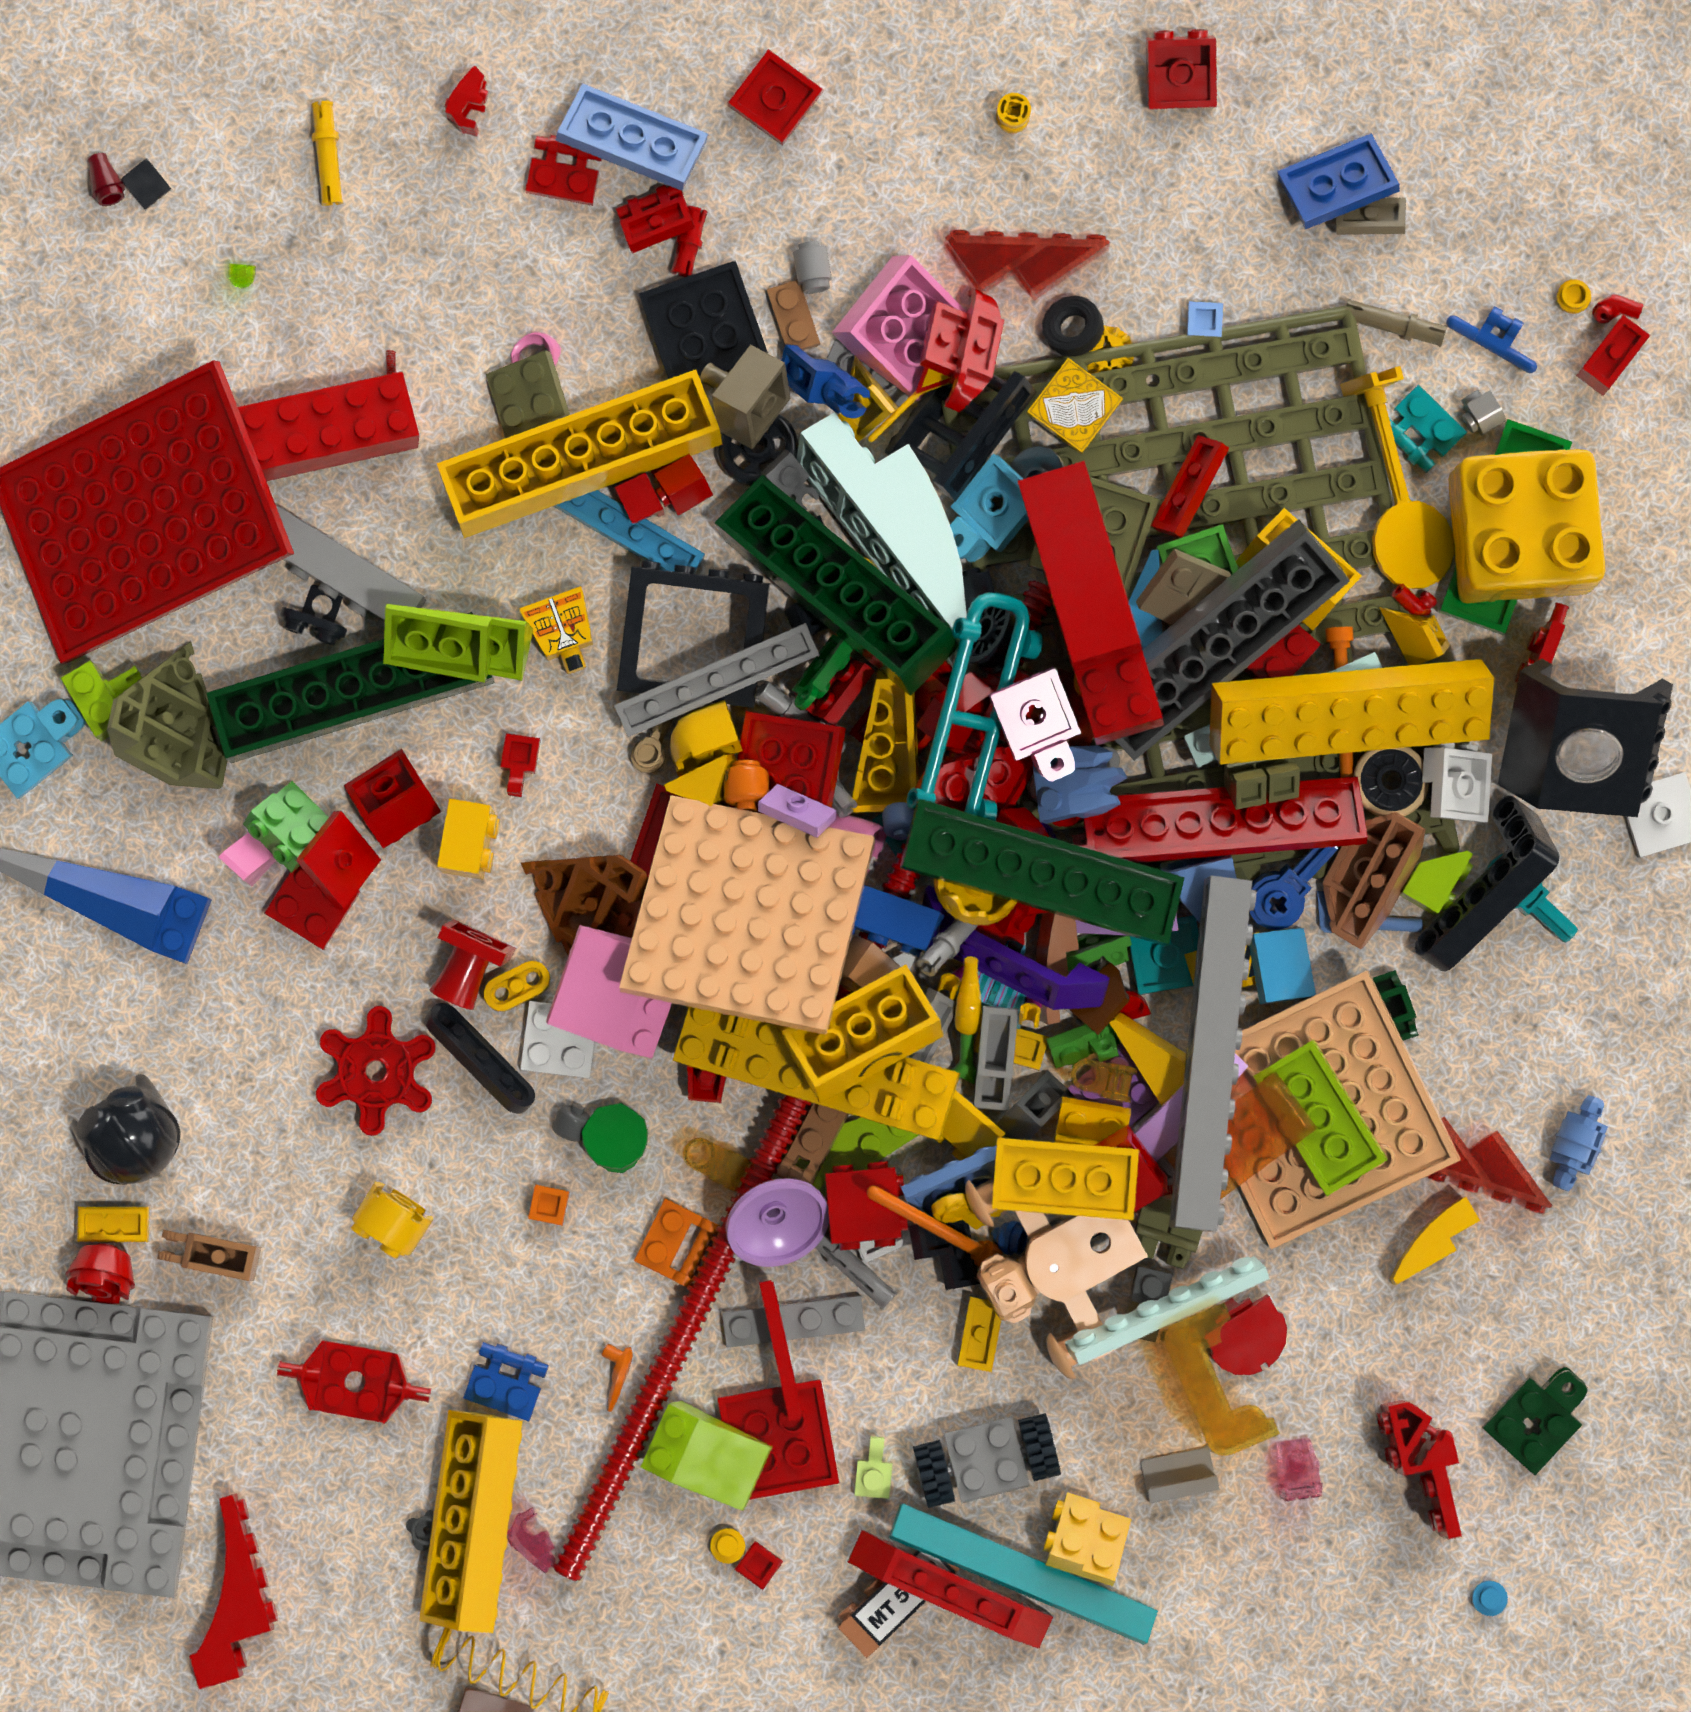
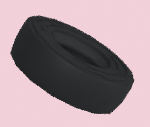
M1076 295L1063 297L1053 303L1046 311L1042 321L1043 336L1049 347L1058 354L1069 357L1081 356L1091 351L1100 341L1104 331L1103 317L1097 306L1086 297ZM1077 315L1085 319V327L1077 336L1067 337L1061 333L1062 323L1070 316Z

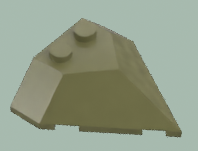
M190 641L113 700L107 731L116 757L168 785L219 789L223 787L227 760L225 759L222 746H219L212 728L216 725L206 695L207 690L202 674H196L195 667L189 660L190 656L195 654Z

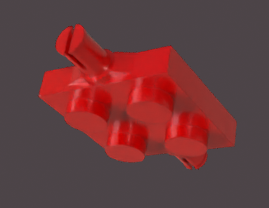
M1556 602L1550 620L1547 621L1545 626H1540L1538 631L1532 632L1526 650L1531 651V654L1526 663L1520 664L1514 682H1518L1520 670L1540 659H1544L1552 664L1566 626L1563 622L1569 609L1567 605Z

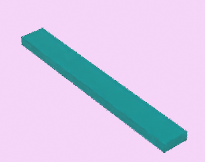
M906 1504L899 1506L888 1537L889 1539L1142 1645L1148 1643L1158 1610L1068 1572L1046 1566L1044 1562Z

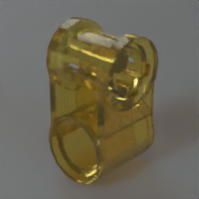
M1083 1059L1070 1067L1068 1081L1075 1090L1099 1095L1102 1098L1113 1101L1131 1103L1132 1098L1129 1097L1132 1077L1137 1074L1138 1069L1115 1063ZM1080 1066H1087L1093 1071L1094 1078L1089 1085H1082L1077 1081L1076 1071Z
M704 1138L692 1139L687 1143L683 1151V1159L687 1166L733 1192H736L735 1188L739 1187L741 1183L739 1181L740 1178L744 1177L746 1173L744 1171L745 1167H749L751 1164L749 1159L725 1147L722 1148ZM701 1144L706 1147L704 1153L708 1155L707 1161L701 1159L697 1164L692 1161L693 1154L689 1150L691 1147L697 1149Z

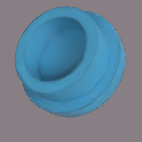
M1489 1580L1481 1582L1475 1587L1472 1594V1602L1476 1610L1481 1614L1496 1616L1506 1608L1508 1595L1501 1584Z

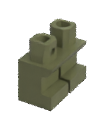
M1288 758L1224 764V786L1236 810L1266 804V798L1269 803L1299 797L1300 769L1295 762L1289 763Z
M1159 1197L1140 1209L1135 1233L1148 1256L1146 1258L1153 1259L1158 1242L1171 1245L1165 1264L1184 1269L1190 1259L1191 1252L1196 1253L1203 1231L1170 1227L1168 1233L1172 1200Z

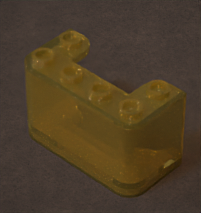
M1218 1302L1163 1327L1158 1337L1159 1345L1200 1442L1205 1449L1220 1456L1235 1454L1280 1434L1274 1418H1267L1264 1412L1257 1406L1244 1405L1231 1410L1206 1348L1222 1342L1220 1339L1221 1328L1226 1321L1231 1319L1224 1302Z

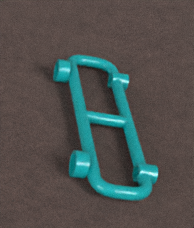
M984 593L971 603L966 618L958 617L954 621L952 634L954 638H958L960 641L920 789H910L907 795V806L909 808L915 809L916 802L919 799L933 803L936 802L934 789L951 726L954 724L986 731L964 812L993 821L996 820V803L993 800L983 799L998 743L1001 725L993 707L990 718L956 711L973 644L979 639L981 634V624L979 622L981 614L987 607L1012 611L1016 618L997 690L1014 683L1020 657L1035 659L1040 654L1043 645L1042 635L1040 632L1028 629L1030 616L1027 607L1021 600L998 593Z

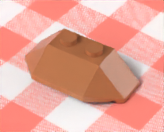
M1397 812L1365 820L1368 836L1367 844L1341 846L1322 883L1326 906L1331 920V932L1360 950L1364 948L1390 915L1421 856L1426 829Z

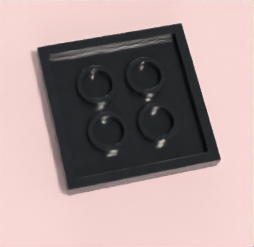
M736 260L639 293L668 379L695 369L700 378L703 369L709 363H713L716 367L730 372L750 344L768 353Z

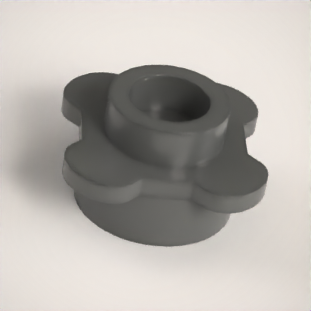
M428 1510L425 1516L418 1519L411 1518L407 1521L406 1529L412 1533V1537L415 1540L414 1547L419 1551L426 1550L428 1545H430L434 1510ZM425 1527H428L430 1529V1532L428 1534H425L423 1532V1529Z

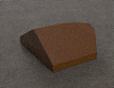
M1107 960L1089 967L1110 978L1103 1004L1100 1007L1064 1009L1097 1035L1129 1002V996L1125 991L1120 970Z

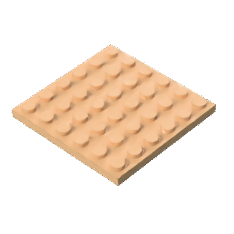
M671 795L619 985L620 992L827 1035L875 844V836L828 827L816 838L765 814L737 810L736 808L713 804L711 807L701 801Z
M1368 970L1242 1030L1240 1050H1235V1054L1248 1067L1238 1078L1237 1084L1232 1085L1230 1099H1235V1113L1233 1120H1228L1227 1134H1231L1232 1144L1230 1154L1225 1156L1270 1249H1274L1461 1160ZM1312 1040H1315L1388 1159L1329 1196L1325 1195L1253 1077Z

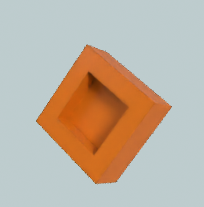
M535 1184L528 1219L563 1226L570 1191Z

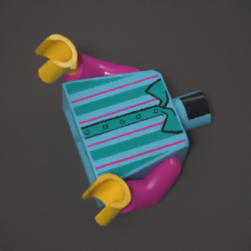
M1009 940L1005 945L1022 955L1026 951V947L1016 941ZM964 965L953 973L943 974L936 991L948 990L951 992L949 999L954 1000L960 988ZM978 971L982 1012L983 1006L1018 1009L1017 1029H1020L1022 1022L1025 1020L1034 1022V1028L1039 1027L1042 1004Z

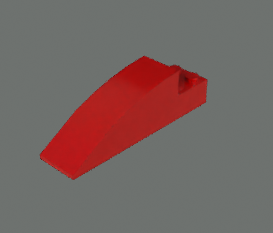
M1085 461L1018 480L1096 745L1163 726L1162 713L1143 654L1141 641Z

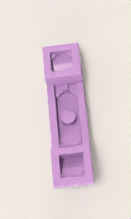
M1235 1054L1234 1064L1239 1065V1078L1248 1065ZM1183 1085L1152 1117H1149L1134 1132L1156 1162L1178 1142Z

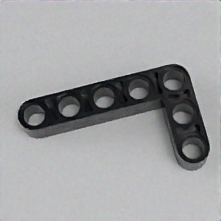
M1508 795L1502 798L1495 806L1492 815L1509 849L1421 933L1415 943V952L1440 971L1445 972L1452 969L1546 879L1558 865L1559 852L1540 817L1514 796Z

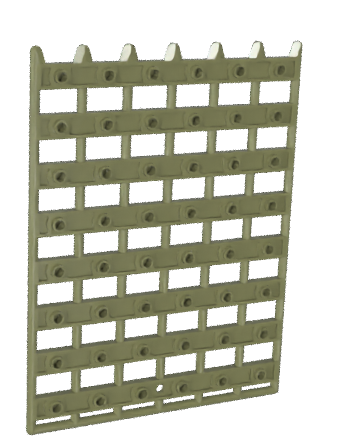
M1344 305L1222 327V337L1183 334L1087 352L1081 356H1060L994 369L995 376L1007 381L1014 371L1023 376L1058 371L1067 358H1070L1088 372L1087 365L1090 363L1105 360L1109 362L1112 359L1141 356L1142 365L1092 373L1091 375L1123 398L1120 405L1149 400L1155 431L1102 441L1099 431L1082 455L1070 446L1052 449L1059 455L1064 466L1085 461L1090 477L1108 483V476L1162 467L1168 493L1177 476L1176 464L1184 463L1197 436L1217 440L1229 447L1226 455H1230L1235 486L1208 490L1183 537L1189 536V530L1242 521L1248 547L1259 534L1256 518L1278 515L1284 508L1289 512L1310 509L1314 534L1356 570L1378 566L1373 556L1372 536L1374 530L1329 538L1323 506L1377 497L1380 515L1382 516L1388 508L1393 506L1384 459L1371 409L1367 407L1364 395H1352L1303 404L1297 373L1351 364L1354 379L1367 374L1356 319L1349 309L1345 310V307L1353 308L1352 306ZM1337 320L1343 321L1344 328L1290 338L1289 329ZM1275 332L1276 341L1223 350L1221 342ZM1208 344L1209 353L1159 362L1155 360L1154 353ZM1150 375H1155L1159 379V384L1155 387H1150L1146 383V378ZM1284 376L1290 407L1236 416L1230 385ZM1050 381L1031 384L1037 393L1014 422L1020 453L1027 448L1033 447L1028 422L1035 420L1027 415V411ZM1217 388L1222 419L1168 428L1163 402L1164 397ZM995 391L981 393L972 401L983 408H987L998 393ZM942 400L941 405L945 425L960 434L969 433L977 420L962 411L957 412L945 407V401ZM1364 430L1370 461L1316 471L1310 440ZM1297 442L1302 474L1249 483L1243 452ZM949 443L950 453L952 455L954 451L957 449V447ZM1016 456L1002 459L1010 466ZM1165 498L1159 499L1152 522ZM1025 523L1002 552L996 551L991 547L982 558L971 563L972 568H980L981 572H985L986 567L1031 559L1036 541L1030 523ZM1150 526L1147 538L1167 534L1158 532ZM1241 554L1234 555L1235 561ZM1043 572L1045 585L1049 586L1045 572ZM1137 572L1134 575L1127 597L1128 602L1142 572ZM1023 593L1009 595L1024 601L1025 599ZM1392 596L1343 605L1340 600L1314 630H1311L1306 624L1299 623V625L1321 645L1329 644L1326 643L1325 628L1353 627L1354 639L1390 633L1391 630L1379 607L1407 614L1410 613ZM1051 599L1052 606L1051 608H1046L1047 616L1042 618L1041 622L1043 623L1042 626L1053 624L1058 656L1024 662L1023 666H1018V669L1026 670L1033 674L1040 673L1051 667L1056 669L1081 732L1066 739L1068 746H1108L1116 751H1122L1124 749L1115 740L1096 745L1089 720H1084L1081 698L1074 688V668L1053 606V599ZM1347 648L1348 664L1353 662L1351 648ZM1402 663V664H1396V665H1391V666H1385V667H1382V668L1398 667V666H1409V665H1408V663ZM1211 697L1147 750L1152 779L1114 785L1110 789V794L1119 796L1225 787L1224 764H1219V767L1165 776L1159 745L1161 743L1183 740V736L1210 725ZM1434 745L1409 748L1419 754L1424 761V748H1433ZM1366 751L1353 752L1354 770L1359 759ZM1339 754L1288 758L1289 763L1295 762L1299 767L1300 781L1340 778ZM1026 785L1016 802L1017 808L1025 807L1039 819L1038 804L1034 800H1029ZM1431 798L1424 799L1414 812L1404 816L1426 829L1425 835L1435 833L1445 852L1455 854L1459 851L1460 845L1455 820L1430 817ZM1364 810L1365 820L1379 817L1368 810ZM1083 820L1067 827L1047 823L1054 833L1084 827ZM1310 849L1231 856L1237 879L1251 880L1253 882L1254 879L1260 876L1261 865L1296 858L1301 859ZM1172 860L1139 862L1138 864L1161 870L1160 863ZM1327 862L1312 878L1319 879L1325 875ZM1043 913L1037 914L1039 925H1041Z

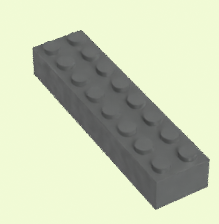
M1299 519L1143 649L1164 725L1115 740L1134 761L1211 697L1212 683L1230 682L1350 582L1339 564Z

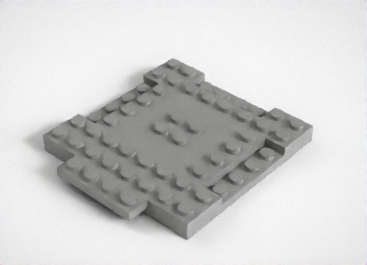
M0 1291V1576L170 1598L177 1596L213 1316Z

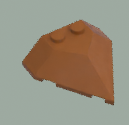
M621 854L521 863L526 875L531 873L534 875L535 884L538 888L535 896L556 942H562L568 956L579 925L629 938L633 937L648 877L645 871Z

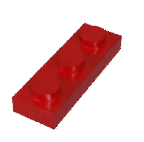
M1197 436L1151 524L1154 529L1177 538L1184 536L1229 447L1220 441Z

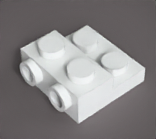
M1455 743L1437 744L1433 748H1424L1422 782L1432 784L1430 817L1488 823L1492 754L1478 752V746L1457 745V749H1454Z

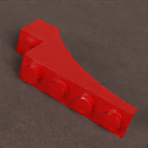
M237 1493L219 1498L226 1541L225 1574L213 1621L198 1651L189 1655L199 1690L243 1676L242 1669L247 1667V1661L243 1648H236L235 1642L270 1632L275 1629L273 1622L278 1621L275 1604L273 1601L267 1602L263 1589L269 1587L265 1569L263 1566L257 1567L254 1554L259 1553L255 1534H248L244 1520L249 1519L247 1504L244 1498L238 1500Z

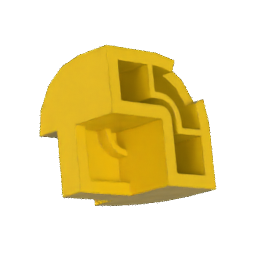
M725 700L694 710L681 718L676 724L670 738V751L678 777L723 755L736 754L743 751Z

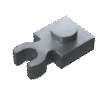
M784 450L761 472L762 475L805 510L807 509L802 504V498L805 494L810 495L816 500L820 498L816 489L804 484L810 475L792 453Z

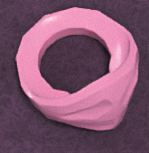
M534 332L527 334L514 345L511 353L512 363L520 361L519 358L522 350L533 344L545 345L548 351L551 352L555 366L561 354V347L558 342L544 333Z

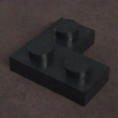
M964 1220L944 1223L971 1238L969 1224ZM917 1224L908 1226L914 1260L940 1256L946 1290L980 1284L977 1279V1265H975L974 1260L971 1258V1254Z

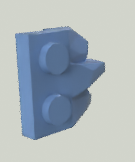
M1069 746L1074 758L1075 769L1073 773L1054 781H1048L1045 777L1041 776L1033 764L1040 822L1047 824L1076 816L1088 818L1104 814L1120 805L1118 796L1111 795L1110 789L1112 786L1127 779V776L1122 768H1106V764L1112 758V751L1100 746ZM1057 757L1051 760L1050 767L1056 765Z

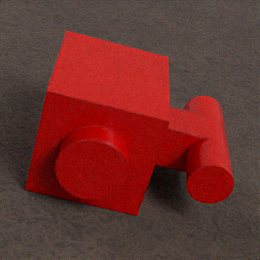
M690 453L673 463L650 471L660 486L655 489L664 507L671 505L678 516L713 496L705 476Z

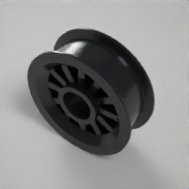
M989 606L982 612L979 621L981 624V634L979 639L973 644L968 663L977 662L979 668L987 674H995L1003 670L1016 620L1015 614L1012 611Z

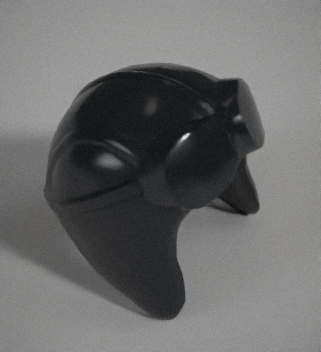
M138 1074L135 1077L137 1087L127 1086L112 1091L106 1099L86 1109L78 1122L75 1119L71 1122V1129L83 1151L89 1168L97 1177L109 1183L120 1185L136 1184L158 1176L170 1163L179 1147L180 1128L178 1121L169 1110L156 1087L143 1074Z

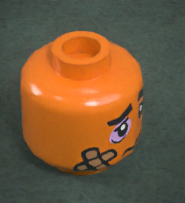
M755 760L735 761L732 763V767L725 771L724 800L727 804L736 807L737 810L756 812L759 801L769 792L768 771Z

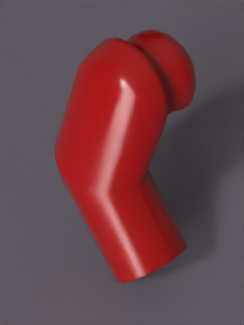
M1613 294L1598 302L1593 308L1592 314L1594 319L1600 324H1607L1621 314L1638 320L1644 304L1618 294Z
M1404 584L1397 586L1391 595L1406 611L1416 616L1429 615L1432 612V607L1437 604V599L1428 591H1423L1417 597Z

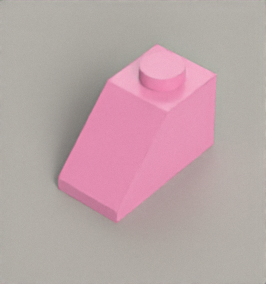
M249 832L219 856L230 869L250 886H253L276 862L272 853L259 840L254 839Z

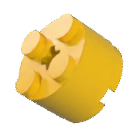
M374 1182L352 1216L354 1224L351 1229L365 1239H369L371 1236L382 1243L379 1248L393 1258L397 1259L399 1255H411L434 1218L431 1215L423 1217L426 1210L398 1190L393 1189L389 1194L382 1190L385 1184Z

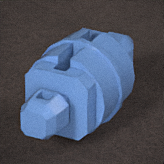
M1588 1095L1580 1107V1115L1570 1111L1567 1112L1558 1133L1555 1134L1556 1139L1549 1158L1550 1161L1560 1165L1559 1169L1555 1171L1553 1186L1569 1192L1577 1180V1172L1589 1175L1591 1169L1594 1168L1597 1157L1602 1152L1601 1147L1608 1126L1597 1122L1598 1117H1601L1603 1112V1100Z

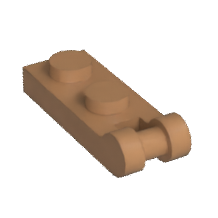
M813 1103L786 1157L782 1160L776 1176L783 1179H797L812 1185L849 1114ZM799 1158L809 1162L805 1170L795 1166Z

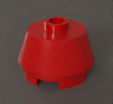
M100 1243L81 1247L65 1273L68 1278L66 1290L75 1296L78 1295L80 1290L93 1296V1302L119 1304L121 1297L129 1300L130 1291L135 1288L130 1255L110 1244Z

